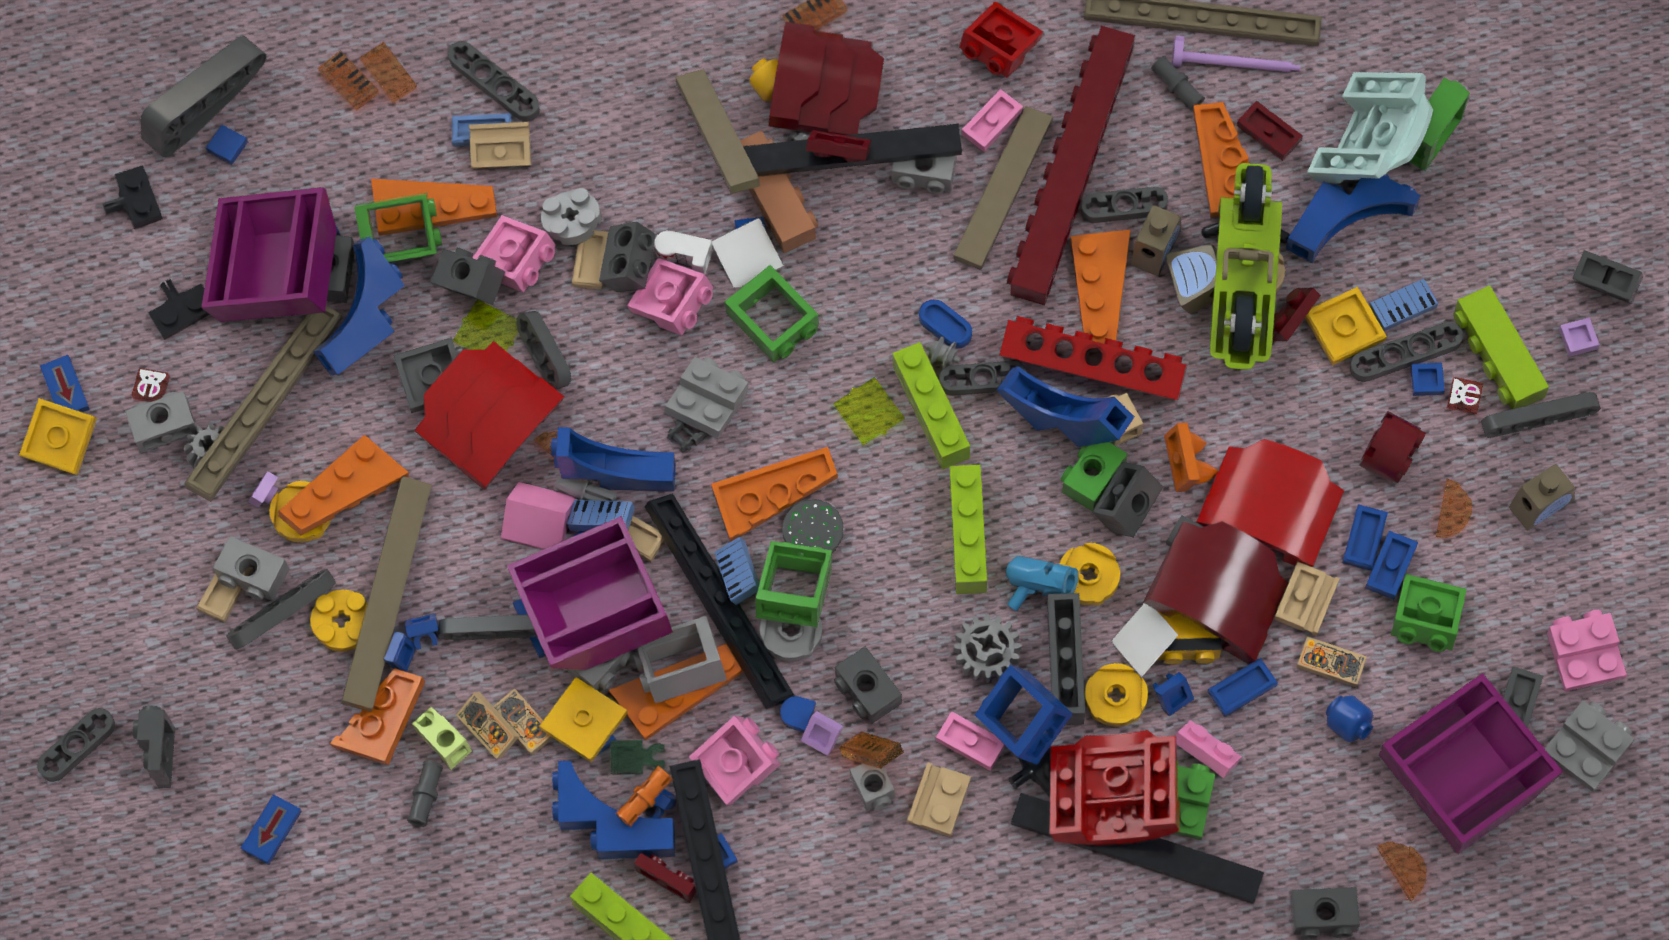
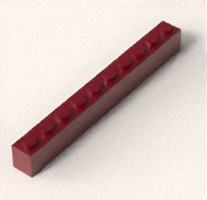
M1101 25L1098 36L1092 35L1088 47V52H1091L1089 61H1083L1079 77L1083 78L1080 86H1074L1070 102L1074 104L1071 112H1065L1061 128L1065 129L1062 138L1057 136L1052 151V154L1056 155L1054 162H1048L1043 179L1047 180L1044 189H1038L1034 205L1038 206L1035 215L1030 214L1025 228V231L1029 232L1026 241H1020L1016 253V258H1019L1017 268L1011 267L1007 278V284L1011 285V296L1041 305L1046 304L1134 49L1135 35Z

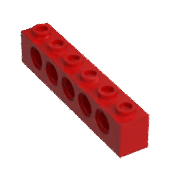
M1017 316L1016 321L1008 320L1000 356L1179 400L1188 366L1181 363L1183 357L1168 353L1164 354V358L1151 356L1152 349L1136 345L1134 351L1123 349V342L1105 338L1104 344L1092 341V334L1076 331L1075 336L1063 334L1064 327L1046 323L1045 329L1033 326V319ZM1034 333L1040 334L1043 338V346L1038 351L1030 350L1027 345L1029 336ZM1062 341L1070 342L1073 347L1071 356L1065 359L1057 354V346ZM1093 348L1099 349L1103 355L1101 363L1097 366H1091L1086 360L1087 352ZM1121 356H1128L1132 360V368L1125 374L1120 373L1116 369V361ZM1151 363H1157L1162 368V375L1156 381H1150L1145 375L1146 367Z

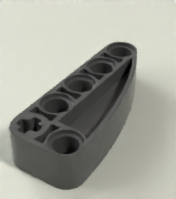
M245 36L235 39L146 107L141 115L142 140L162 157L166 158L172 155L191 140L245 88L264 65L267 59L266 53Z

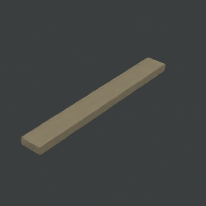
M1086 0L1084 20L1319 46L1322 16L1184 0Z
M326 306L325 313L305 315L184 483L186 489L210 502L214 499L316 357L313 351L329 339L342 320L341 313Z
M404 476L401 477L341 700L343 705L371 712L373 709L385 664L384 658L390 645L432 484Z

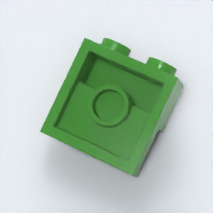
M1405 574L1391 636L1397 637L1404 644H1412L1414 642L1427 644L1431 650L1436 652H1442L1446 649L1452 651L1467 589Z
M1177 761L1180 831L1173 834L1202 840L1215 773H1210V768L1202 764H1192L1191 768L1178 766L1179 762Z

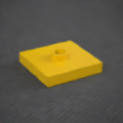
M1358 287L1312 307L1305 317L1332 366L1387 339L1384 330Z
M38 398L19 456L77 475L97 417Z
M575 677L539 727L540 730L592 763L628 712L607 696Z

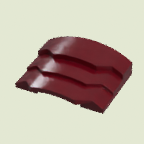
M785 22L768 126L810 133L812 130L840 135L858 134L860 120L877 109L884 58L871 48L872 41L844 38L843 34L815 31V26Z
M1223 521L1201 528L1187 522H1182L1143 603L1169 618L1180 614L1224 640L1223 650L1243 662L1251 664L1256 661L1268 636L1267 631L1277 613V608L1289 583L1279 574L1275 552L1241 530Z

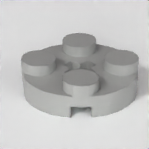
M577 188L574 191L563 192L555 197L547 198L542 205L541 223L544 231L548 233L552 240L553 238L560 240L563 245H576L590 239L594 235L593 230L598 224L600 226L602 222V214L598 202L584 188ZM575 214V220L569 221V219L566 218L569 215Z
M761 619V640L769 654H772L779 660L795 662L807 659L821 642V619H819L818 627L795 624L796 629L800 630V632L794 634L793 637H788L787 633L782 632L783 628H788L790 623Z

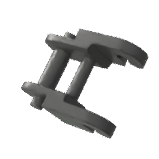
M677 419L675 421L676 427L668 431L667 439L671 440L674 438L682 446L680 451L683 453L686 450L690 451V446L693 443L697 446L709 434L703 431L694 434L685 426L684 422ZM682 430L690 436L687 441L679 435Z

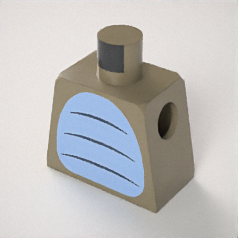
M1152 206L1136 239L1131 265L1159 277L1167 260L1166 254L1171 252L1182 229L1181 217L1160 207ZM1150 249L1155 253V256L1147 255L1145 251Z
M1204 245L1166 254L1180 306L1189 314H1192L1211 304L1214 297L1217 248L1214 245Z
M1555 464L1520 487L1509 508L1525 529L1529 531L1574 501L1575 487L1559 466ZM1530 502L1532 510L1525 503Z

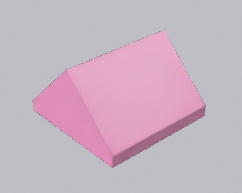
M518 482L506 499L501 539L539 549H546L564 541L568 530L567 522L574 500H577V498L561 492Z

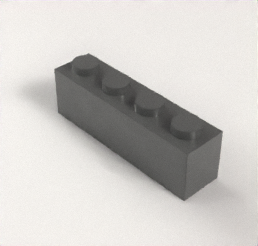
M1079 593L1048 594L1047 618L1051 693L1073 713L1066 725H1082L1085 720Z

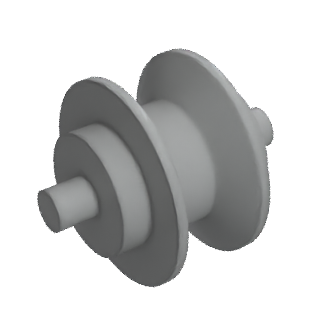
M940 337L932 345H926L925 349L929 350L928 357L931 358V365L939 361L942 363V370L947 366L953 365L954 362L959 363L961 360L957 356L958 350L955 349L956 342L948 346L944 344V337Z

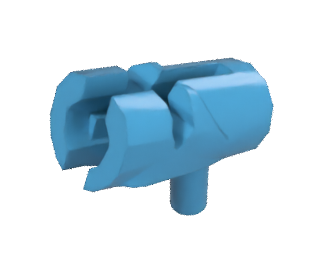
M1016 556L1013 561L1009 562L1006 576L1010 584L1018 587L1007 605L1018 611L1026 597L1034 595L1038 591L1043 592V596H1048V594L1074 593L1079 579V572L1076 568Z

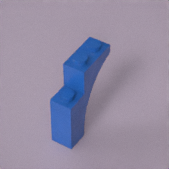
M1387 174L1381 178H1361L1350 195L1342 187L1336 184L1330 185L1323 181L1289 235L1286 250L1313 263L1324 245L1343 228L1358 220L1376 215L1402 214L1412 216L1418 207L1421 195L1407 184L1401 185L1391 180Z
M370 236L360 239L353 245L357 261L358 278L351 308L334 334L313 351L330 376L340 374L395 332L390 326L392 320L383 309L379 310L377 307L405 286L401 280L403 275L393 263L389 264L383 255L385 250L376 239L372 240Z
M1019 366L1009 371L996 390L1037 431L1058 427L1077 447L1119 440L1135 417L1114 396L1108 398H1087L1073 395L1036 379Z
M558 427L557 438H552L551 455L554 457V467L559 468L562 479L599 480L600 487L607 490L674 491L676 461L674 452L638 451L609 446L590 440L573 429Z
M571 760L558 761V771H553L552 773L553 790H558V802H553L552 812L553 821H558L561 830L596 829V831H591V849L597 850L599 859L638 858L640 853L647 857L651 854L657 857H675V825L673 818L638 817L632 827H629L616 816L615 813L618 810L601 802L583 785L573 768Z

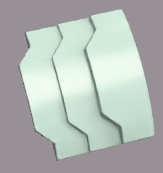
M1353 72L1342 96L1355 110L1338 148L1319 147L1307 173L1316 182L1341 183L1343 180L1381 178L1389 170L1409 162L1426 134L1433 113V108L1425 96L1426 76L1423 73Z

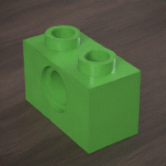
M1110 442L1082 446L1077 455L1080 459L1074 467L1069 465L1061 477L1063 482L1062 493L1093 511L1121 463L1127 462L1128 453ZM1088 468H1096L1100 473L1096 476H1089L1084 471Z

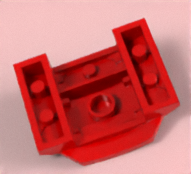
M493 341L485 350H463L423 395L425 417L414 432L485 490L505 467L506 462L540 423H544L563 401L564 396L542 377L539 378L518 359L516 360Z
M1266 439L1260 440L1244 449L1229 446L1196 523L1204 527L1223 521L1248 534L1265 546L1284 553L1283 562L1296 566L1297 562L1314 567L1344 490L1330 481L1322 460L1297 449Z
M1148 730L1115 735H1085L1076 744L1051 746L1050 835L1054 842L1083 845L1124 844L1152 840L1180 831L1177 738L1175 735L1156 737Z

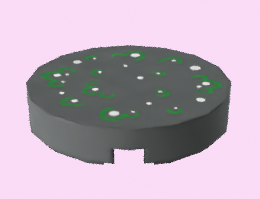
M819 499L804 500L795 504L787 512L783 521V539L785 542L794 545L820 547L832 550L833 553L843 539V520L839 511L830 503Z

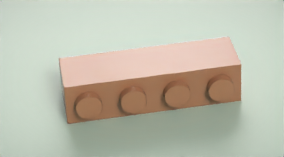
M762 130L740 140L742 146L774 143L771 138L766 139ZM791 174L758 176L760 186L749 189L783 254L816 239L815 228L818 227L817 220L812 211L806 212L803 206L805 200L798 186L793 188L789 181L792 178Z

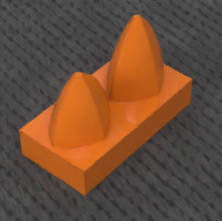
M1177 423L1164 435L1176 492L1188 491L1195 484L1205 483L1217 474L1218 470L1213 466L1195 458V455L1204 449L1207 442L1197 434L1190 432L1188 423Z

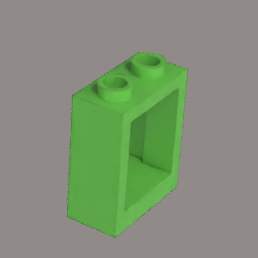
M1444 77L1428 100L1433 108L1432 117L1418 150L1409 161L1423 171L1427 170L1464 116L1470 92L1461 83L1450 81Z
M425 192L356 204L354 208L360 239L369 236L372 240L375 239L370 211L420 202L428 245L386 252L383 255L388 262L437 254V246H442L440 229L433 227L432 217L437 216L434 198L428 199V194Z
M771 265L766 267L725 301L726 314L773 363L780 357L782 359L788 357L800 340L810 339L818 330V313ZM776 287L804 317L775 341H772L745 312Z
M771 541L755 598L756 618L818 627L832 572V550ZM777 567L820 574L814 598L771 591Z

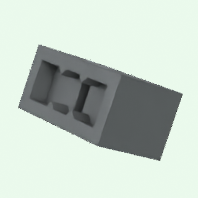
M639 222L610 226L599 281L620 293L645 289L656 234Z
M1586 250L1583 251L1573 275L1575 283L1629 304L1633 303L1643 279L1641 271Z

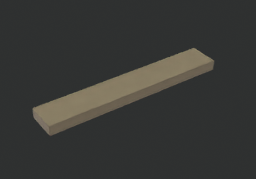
M704 69L676 76V84L730 193L734 194L760 186L759 177Z
M1025 106L956 249L954 260L982 270L1048 132L1053 116Z

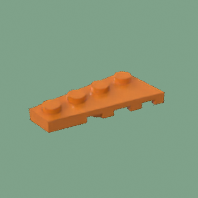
M1223 102L1193 106L1210 218L1220 217L1218 212L1220 197L1233 198L1237 166L1241 163H1249V157L1245 149L1242 148L1238 139V133Z
M371 179L374 201L427 192L428 199L434 198L437 216L432 217L433 227L497 217L493 186ZM420 202L375 210L379 236L425 229Z
M1130 230L1073 235L1070 239L1082 329L1084 333L1092 334V341L1104 344L1105 338L1117 339Z
M363 435L279 510L278 517L299 535H303L335 518V514L347 508L350 510L360 504V501L373 494L376 496L386 491L388 486L397 481L400 483L402 476L409 477V472L366 435Z
M825 447L712 483L711 487L729 540L732 542L838 478V474L829 448Z
M724 644L717 647L727 678L725 681L658 703L654 702L651 691L644 692L640 678L609 690V693L617 704L627 710L628 714L626 716L646 741L743 673V670L728 645ZM705 652L655 671L654 675L658 677L707 661Z

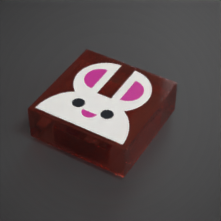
M139 368L132 391L133 399L147 402L161 399L167 390L170 379L169 373Z
M1453 377L1447 408L1477 414L1483 383Z

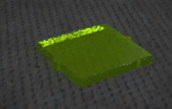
M477 300L468 316L462 318L463 324L455 335L453 342L469 350H485L495 341L507 351L509 346L514 345L513 340L518 333L517 318Z
M875 377L858 388H851L849 394L833 403L862 445L867 444L881 434L886 435L887 430L905 419Z

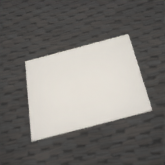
M760 218L712 241V245L734 288L746 285L769 265L775 270L783 266Z
M1144 603L1114 637L1112 643L1142 677L1176 639L1178 634L1157 610Z

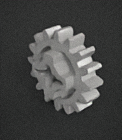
M985 614L984 621H979L974 616L973 625L970 626L964 622L962 624L964 634L956 633L955 640L958 643L954 644V653L959 654L956 657V664H964V674L973 671L975 681L979 679L980 675L985 676L986 683H990L992 675H995L999 680L1002 671H1006L1011 663L1019 664L1020 656L1016 653L1021 652L1022 646L1020 643H1015L1019 640V633H1010L1012 623L1008 622L1003 626L1001 624V616L999 615L995 621H990L989 614ZM1000 635L1003 636L1006 640L1008 648L1006 647V644L1000 642ZM987 644L993 645V648H989L988 652L982 651V647L985 648ZM967 649L975 654V662L969 657ZM999 662V663L996 664V665L988 666V665H990V664H992V663Z

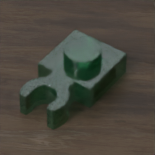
M642 740L611 741L612 775L643 774V765H649L653 769L657 766L664 769L665 760H654L653 755L657 752H665V745L655 743L649 746L648 749H643Z

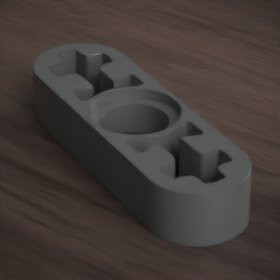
M1160 187L1091 193L1082 201L1081 214L1086 221L1091 223L1147 218L1153 206L1149 202L1150 197L1156 196L1157 201H1160L1157 207L1166 210L1168 195ZM1137 197H1141L1142 209H1138ZM1121 199H1128L1132 202L1133 208L1125 212L1120 211L1116 207V203ZM1111 200L1112 211L1108 213L1107 201ZM1091 203H1097V206L1101 207L1099 208V213H1093V210L1089 209Z
M530 311L519 314L516 321L518 333L543 379L555 389L568 386L571 382L570 368L539 312Z
M1019 361L950 365L940 372L939 382L945 394L951 396L995 393L1001 384H996V371L1000 370L1001 377L1007 376L1014 367L1019 366L1026 372L1027 369ZM987 372L991 375L992 380L987 385H980L974 379L976 374ZM965 373H970L969 381L971 386H966V380H961L966 379ZM949 375H955L956 379L959 380L956 386H950V382L947 381L949 380Z
M103 708L90 711L43 753L37 762V768L42 777L50 782L61 780L104 742L115 729V720L110 712ZM97 718L100 720L105 719L106 727L104 729L95 728L94 720ZM84 728H86L88 732H91L92 736L94 737L92 741H90L87 734L82 731ZM74 738H82L85 740L84 748L77 753L70 752L68 750L70 741ZM62 749L66 756L71 760L66 762L64 757L62 758V756L60 755L59 751ZM61 759L57 763L59 769L56 772L53 770L46 772L48 770L46 764L50 760L55 763Z

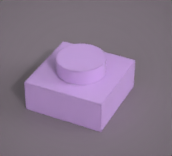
M1590 318L1560 325L1559 332L1569 357L1599 348L1600 344Z
M267 471L248 500V503L257 508L260 507L263 501L269 504L278 490L277 487L273 486L278 477Z
M816 711L811 716L801 741L828 756L832 752L844 726Z

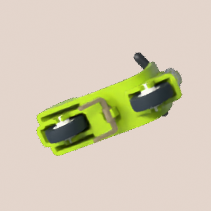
M1241 163L1237 166L1233 198L1220 197L1219 222L1205 226L1201 230L1204 238L1218 235L1210 353L1214 358L1224 359L1225 365L1233 369H1251L1254 367L1255 361H1268L1272 352L1280 242L1287 244L1290 233L1281 229L1282 201L1271 200L1272 171L1265 164Z

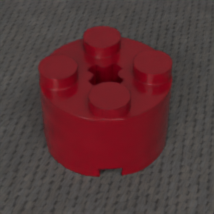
M1387 411L1381 420V427L1373 434L1359 466L1392 483L1393 481L1399 483L1413 461L1410 457L1419 448L1426 433L1421 431L1420 427Z

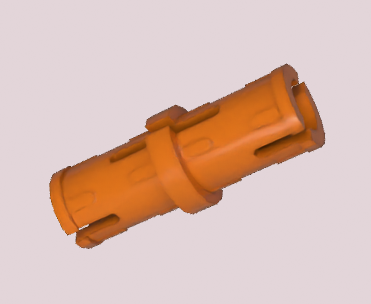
M657 766L640 787L636 786L633 789L634 794L615 813L616 816L627 826L632 827L638 817L648 807H652L656 803L655 799L673 780L672 777L661 767Z

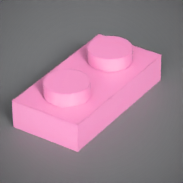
M1000 89L962 129V135L985 152L1023 112V106Z
M952 711L936 736L938 743L989 771L992 770L1006 746L994 734Z
M1191 720L1176 734L1178 746L1223 778L1236 767L1242 757L1231 746L1219 741L1209 734L1203 726L1195 724Z

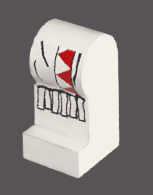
M664 231L657 235L654 243L657 258L672 263L677 262L692 266V270L706 274L713 252L712 240L673 231Z

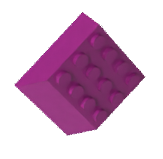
M319 187L218 198L201 308L219 322L325 313L337 232L326 189Z
M622 516L506 565L551 668L588 670L673 633L668 616Z
M1483 673L1383 743L1379 753L1380 758L1457 854H1460L1532 802L1563 773L1562 769Z

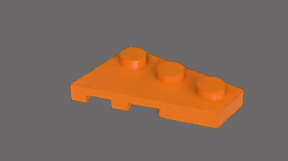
M394 668L379 685L372 711L362 710L359 714L355 713L348 721L350 725L340 736L336 735L330 742V745L339 750L389 765L425 684L423 677Z

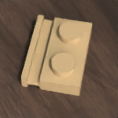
M529 122L469 125L471 168L531 166Z
M1297 562L1274 620L1301 631H1308L1317 637L1340 578L1326 575V572Z
M927 763L907 823L951 837L971 781V776Z

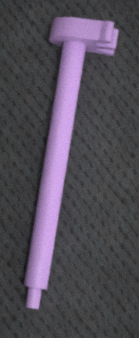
M1176 35L1173 43L1172 65L1175 68H1181L1183 61L1280 72L1300 71V65H1292V62L1183 51L1185 36Z

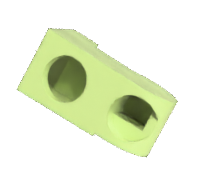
M432 707L427 709L412 723L416 732L442 758L443 762L451 770L472 752L467 740Z

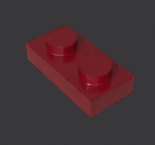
M1257 100L1237 121V127L1282 161L1302 141V134Z
M812 130L807 139L806 151L814 152L819 157L834 155L843 157L848 162H860L861 160H866L870 152L871 140Z
M1313 287L1296 288L1287 295L1284 306L1279 312L1274 314L1272 342L1288 341L1321 296Z
M640 853L634 862L636 872L683 900L691 902L696 894V888L693 884L694 880L689 875L679 870L674 873L666 868L667 864L659 857L652 854L647 857Z

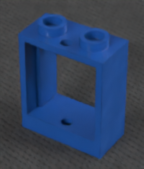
M1011 664L1002 673L999 681L983 700L982 705L975 714L1018 758L1036 765L1073 715L1029 671ZM1023 687L1042 707L1018 740L999 720Z

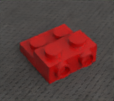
M995 1L963 32L959 48L962 49L963 54L968 59H978L984 63L990 73L994 75L1001 74L1008 78L1023 63L1025 55L1041 40L1044 31Z

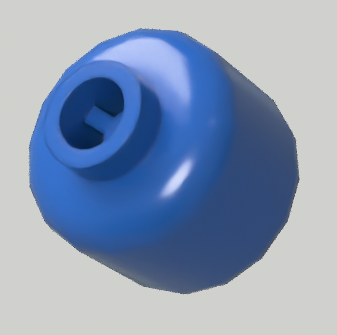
M1353 695L1335 698L1326 710L1327 726L1346 742H1354L1357 739L1363 740L1373 729L1371 724L1373 712Z

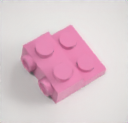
M501 216L473 258L478 260L479 255H483L495 260V267L506 271L501 284L524 293L528 286H533L537 282L539 277L538 271L543 263L550 262L553 259L556 244L546 231Z
M658 258L648 273L646 288L637 290L627 307L632 313L654 320L660 328L683 335L686 329H691L695 326L697 312L702 305H707L711 301L713 296L712 289L714 287L705 274Z
M1593 610L1583 615L1584 619L1572 621L1569 616L1562 617L1553 621V626L1549 627L1547 636L1564 692L1626 677L1627 674L1618 648L1620 641L1611 613L1602 614L1601 610Z
M734 715L689 756L692 761L701 760L704 777L726 805H732L753 785H759L781 765L776 759L779 756V752L769 741L762 742L757 735L760 732V728L749 717L744 719Z

